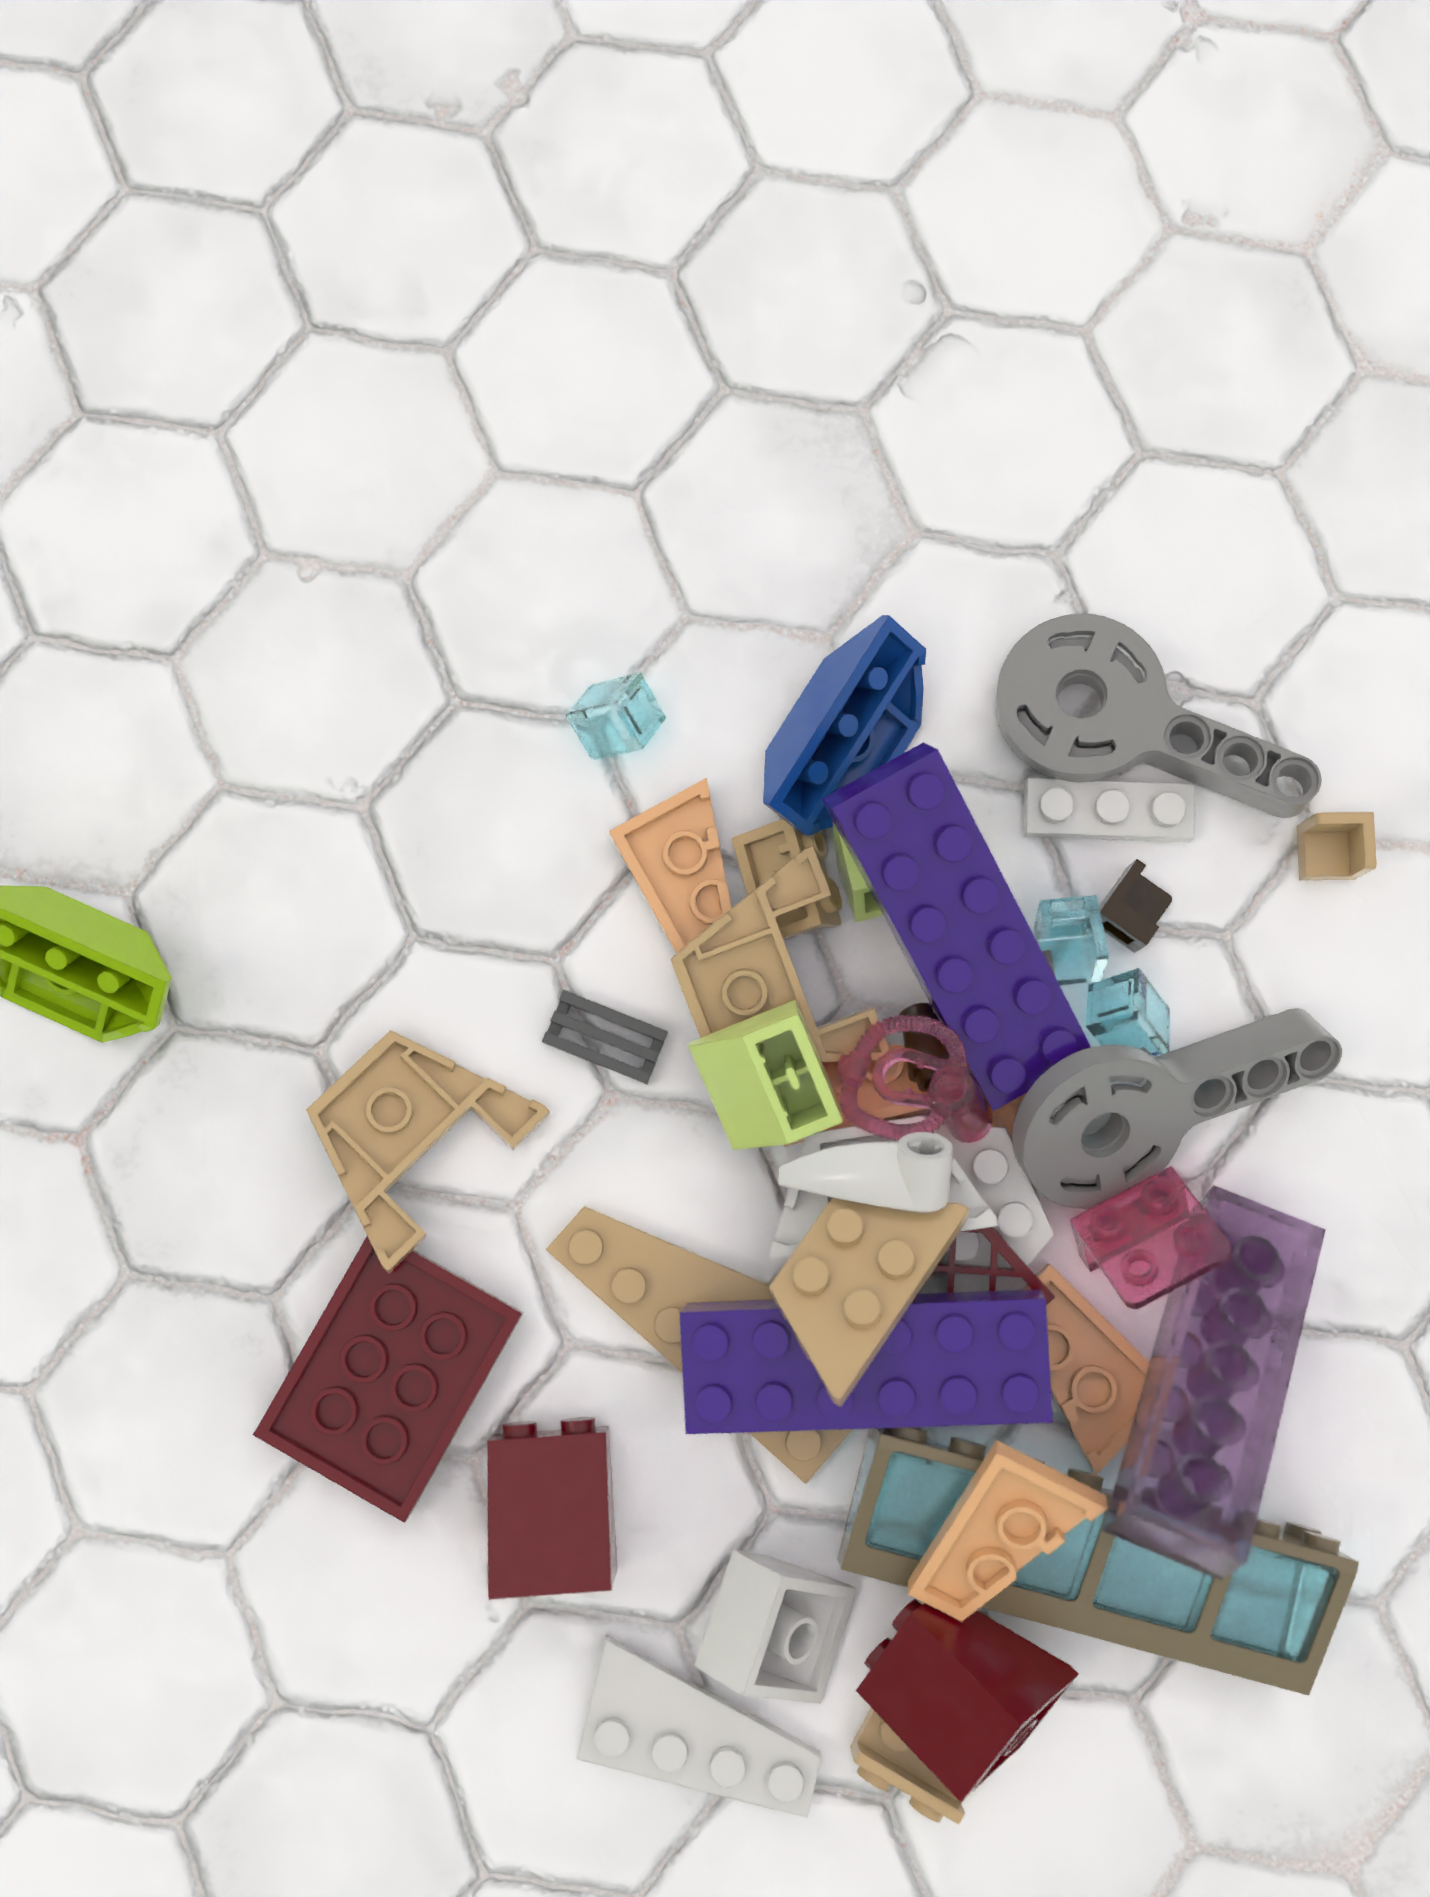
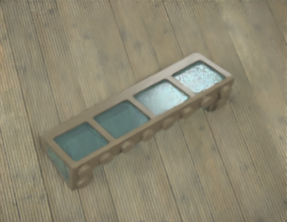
M921 1427L869 1429L837 1557L841 1570L908 1587V1579L986 1457L984 1456L986 1446L957 1437H951L949 1447L933 1443L927 1436L928 1431ZM1033 1458V1459H1035V1460H1037V1461H1039V1462L1045 1464L1044 1461H1041V1460H1039V1459ZM1068 1468L1067 1476L1106 1495L1108 1509L1092 1522L1087 1518L1065 1534V1542L1049 1555L1044 1551L1016 1572L1017 1579L981 1606L989 1610L1309 1696L1357 1575L1359 1561L1339 1551L1341 1541L1322 1535V1531L1286 1521L1285 1529L1282 1531L1280 1524L1249 1515L1244 1516L1243 1525L1220 1519L1222 1509L1212 1505L1186 1499L1184 1509L1162 1504L1163 1493L1127 1484L1124 1494L1102 1488L1104 1478L1101 1476Z

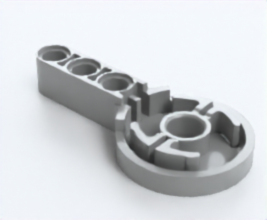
M1082 613L1069 614L1047 620L1020 638L1008 653L1001 668L996 691V713L1001 732L1010 748L1024 763L1048 777L1068 782H1092L1109 778L1116 774L1120 777L1131 768L1145 763L1279 818H1291L1299 815L1320 790L1322 783L1321 773L1318 766L1311 759L1177 705L1168 694L1165 674L1154 650L1136 631L1114 619ZM1072 635H1092V636H1093V638H1087V637H1075V638H1068V639L1058 638V639H1055V640L1051 641L1050 644H1048V642H1049L1051 639H1053V638H1055V637H1059V636H1065V637H1067V636H1072ZM1117 645L1124 649L1133 658L1135 663L1141 667L1145 674L1146 680L1144 682V677L1141 670L1138 667H1135V665L1127 657V655H1125L1121 650L1117 648ZM1085 684L1092 687L1098 693L1101 708L1090 717H1073L1063 711L1059 704L1058 696L1069 685ZM1026 708L1032 719L1043 730L1049 731V729H1052L1051 733L1044 734L1032 723L1025 711L1019 712L1018 716L1017 711ZM1178 734L1189 736L1196 743L1197 751L1191 754H1183L1176 751L1170 743V737ZM1078 740L1079 745L1096 746L1112 742L1115 750L1113 751L1110 745L1100 748H1078L1075 743ZM1230 755L1243 758L1249 765L1250 773L1242 776L1230 773L1224 766L1223 758ZM1283 776L1294 778L1301 785L1303 795L1300 797H1289L1283 794L1278 788L1277 778Z
M1293 1008L1156 1057L1145 1047L1138 1049L1116 1044L1100 1045L1078 1051L1060 1060L1043 1073L1023 1098L1017 1110L1012 1130L1015 1158L1035 1189L1045 1198L1056 1204L1070 1208L1089 1209L1117 1203L1136 1194L1150 1184L1170 1163L1182 1138L1195 1125L1321 1080L1330 1075L1340 1063L1342 1057L1341 1044L1307 1011ZM1144 1078L1146 1079V1082L1142 1087L1131 1084L1111 1085V1082L1125 1081L1141 1084L1144 1081ZM1064 1104V1106L1057 1112V1114L1052 1119H1050V1116H1052ZM1111 1113L1104 1127L1095 1133L1082 1135L1086 1126L1093 1119L1100 1115Z

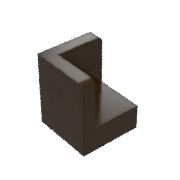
M1139 859L1134 860L1125 868L1089 919L1092 924L1134 953L1147 946L1159 929V926L1156 925L1172 902L1170 894L1141 875L1146 864Z

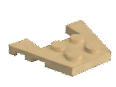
M813 846L802 850L671 957L672 966L700 1038L796 999L822 1062H842V1060L858 1059L886 1060L891 1058L892 1054L873 1006L822 1026H816L775 918L778 915L831 896Z
M391 1030L306 1109L382 1267L388 1273L427 1237V1234L386 1194L417 1161L469 1111H473L512 1150L524 1141L550 1114V1110L545 1105L533 1099L530 1101L488 1077L485 1079L456 1065L455 1061Z

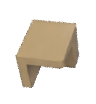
M1374 812L1315 813L1296 826L1299 880H1355L1376 869Z

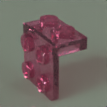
M1172 1166L1069 1219L1078 1254L1090 1272L1100 1268L1123 1303L1130 1309H1140L1225 1264L1232 1256L1229 1241Z

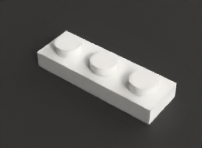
M1027 778L1024 783L1023 837L1190 843L1195 839V784L1100 780L1069 782L1060 779Z

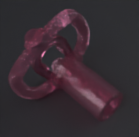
M917 1015L883 1018L882 1022L877 1021L876 1026L871 1025L870 1030L867 1029L865 1031V1035L861 1036L854 1051H850L849 1055L843 1054L838 1061L837 1075L843 1081L842 1088L840 1089L841 1111L849 1123H853V1126L873 1133L875 1136L879 1135L881 1138L886 1137V1139L897 1141L910 1133H934V1130H939L940 1126L945 1124L949 1133L956 1140L963 1143H973L985 1137L992 1127L991 1112L974 1078L968 1072L969 1064L965 1060L967 1055L965 1054L966 1049L963 1047V1041L960 1040L959 1035L955 1034L954 1030L944 1025L943 1022H938L937 1019ZM901 1031L923 1032L940 1040L948 1051L949 1059L944 1060L911 1048H896L882 1055L873 1068V1085L875 1091L883 1100L896 1105L930 1109L931 1113L929 1116L923 1119L922 1122L918 1121L917 1124L900 1125L899 1123H890L862 1111L858 1106L857 1091L859 1087L863 1086L871 1063L870 1056L873 1048L886 1035L891 1033L894 1034ZM900 1061H908L916 1064L919 1069L926 1067L934 1070L926 1095L916 1094L911 1088H906L905 1092L890 1089L885 1082V1075L889 1067Z

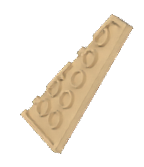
M586 1206L577 1213L546 1248L548 1253L680 1372H682L680 1311L687 1303L773 1299L770 1294V1285ZM853 1429L748 1433L801 1481L807 1484Z

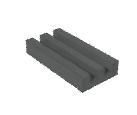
M563 990L542 1043L648 1085L668 1031ZM570 1007L653 1039L650 1048L570 1017L568 1016ZM562 1027L568 1028L645 1059L643 1066L639 1069L559 1037Z

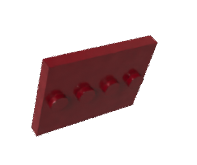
M367 1236L253 1436L405 1523L411 1516L524 1312L415 1250L388 1273L382 1267Z

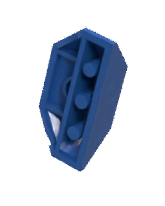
M882 615L823 659L765 750L763 804L802 835L810 836L819 833L820 830L832 828L833 821L821 799L903 754L921 727L924 691L922 665L926 661V648L890 615Z

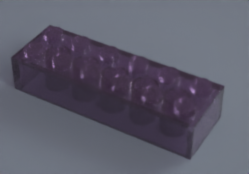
M1215 1185L1211 1187L1191 1212L1103 1532L1219 1580H1223L1247 1563L1326 1229Z

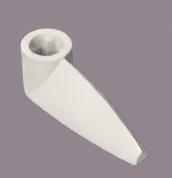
M930 1132L910 1133L901 1137L899 1142L856 1143L831 1147L810 1153L780 1166L778 1184L863 1204L914 1212L939 1211L946 1207L949 1202L953 1147L947 1138Z

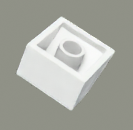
M732 1550L708 1626L703 1634L702 1644L694 1667L742 1696L820 1704L857 1588L771 1556Z

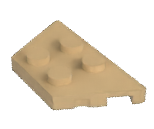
M832 1197L770 1284L769 1289L773 1300L784 1319L789 1322L799 1345L808 1360L810 1359L833 1403L839 1407L843 1405L969 1219V1208L962 1204L948 1203L946 1207L939 1211L914 1212Z

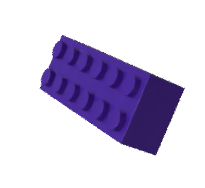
M923 742L821 799L935 1014L964 1059L963 1066L976 1091L992 1111L1026 1094L1038 1078L1060 1060L1078 1051L1091 1048L937 748Z
M1041 1289L917 1294L841 1407L832 1402L810 1359L808 1360L793 1329L789 1322L784 1319L773 1299L687 1303L680 1311L685 1434L1053 1423L1046 1298Z

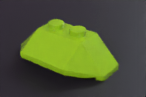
M0 885V996L101 1043L128 1037L142 1031L143 1033L151 1031L160 1025L172 977L147 931L45 886Z

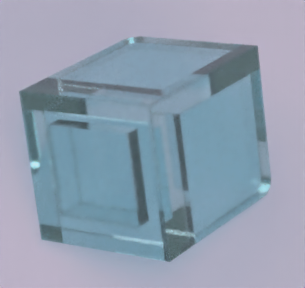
M641 672L590 685L565 715L588 755L594 760L644 749L667 718Z
M1097 895L1040 900L1033 927L1035 938L1059 985L1100 982L1109 958V952Z
M1140 968L1088 984L1085 1026L1100 1045H1126L1138 1049L1145 1047L1153 1056L1170 1052V1009Z

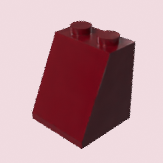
M595 1417L560 1420L561 1429L537 1431L536 1421L502 1424V1434H494L487 1441L488 1600L612 1591L618 1563L609 1426L596 1427Z
M915 1598L893 1620L891 1626L897 1631L893 1639L891 1640L889 1637L884 1639L866 1658L864 1664L870 1671L858 1686L856 1692L956 1799L962 1803L1021 1749L1079 1673L1068 1663L977 1610L965 1620L960 1621L926 1603L921 1604Z

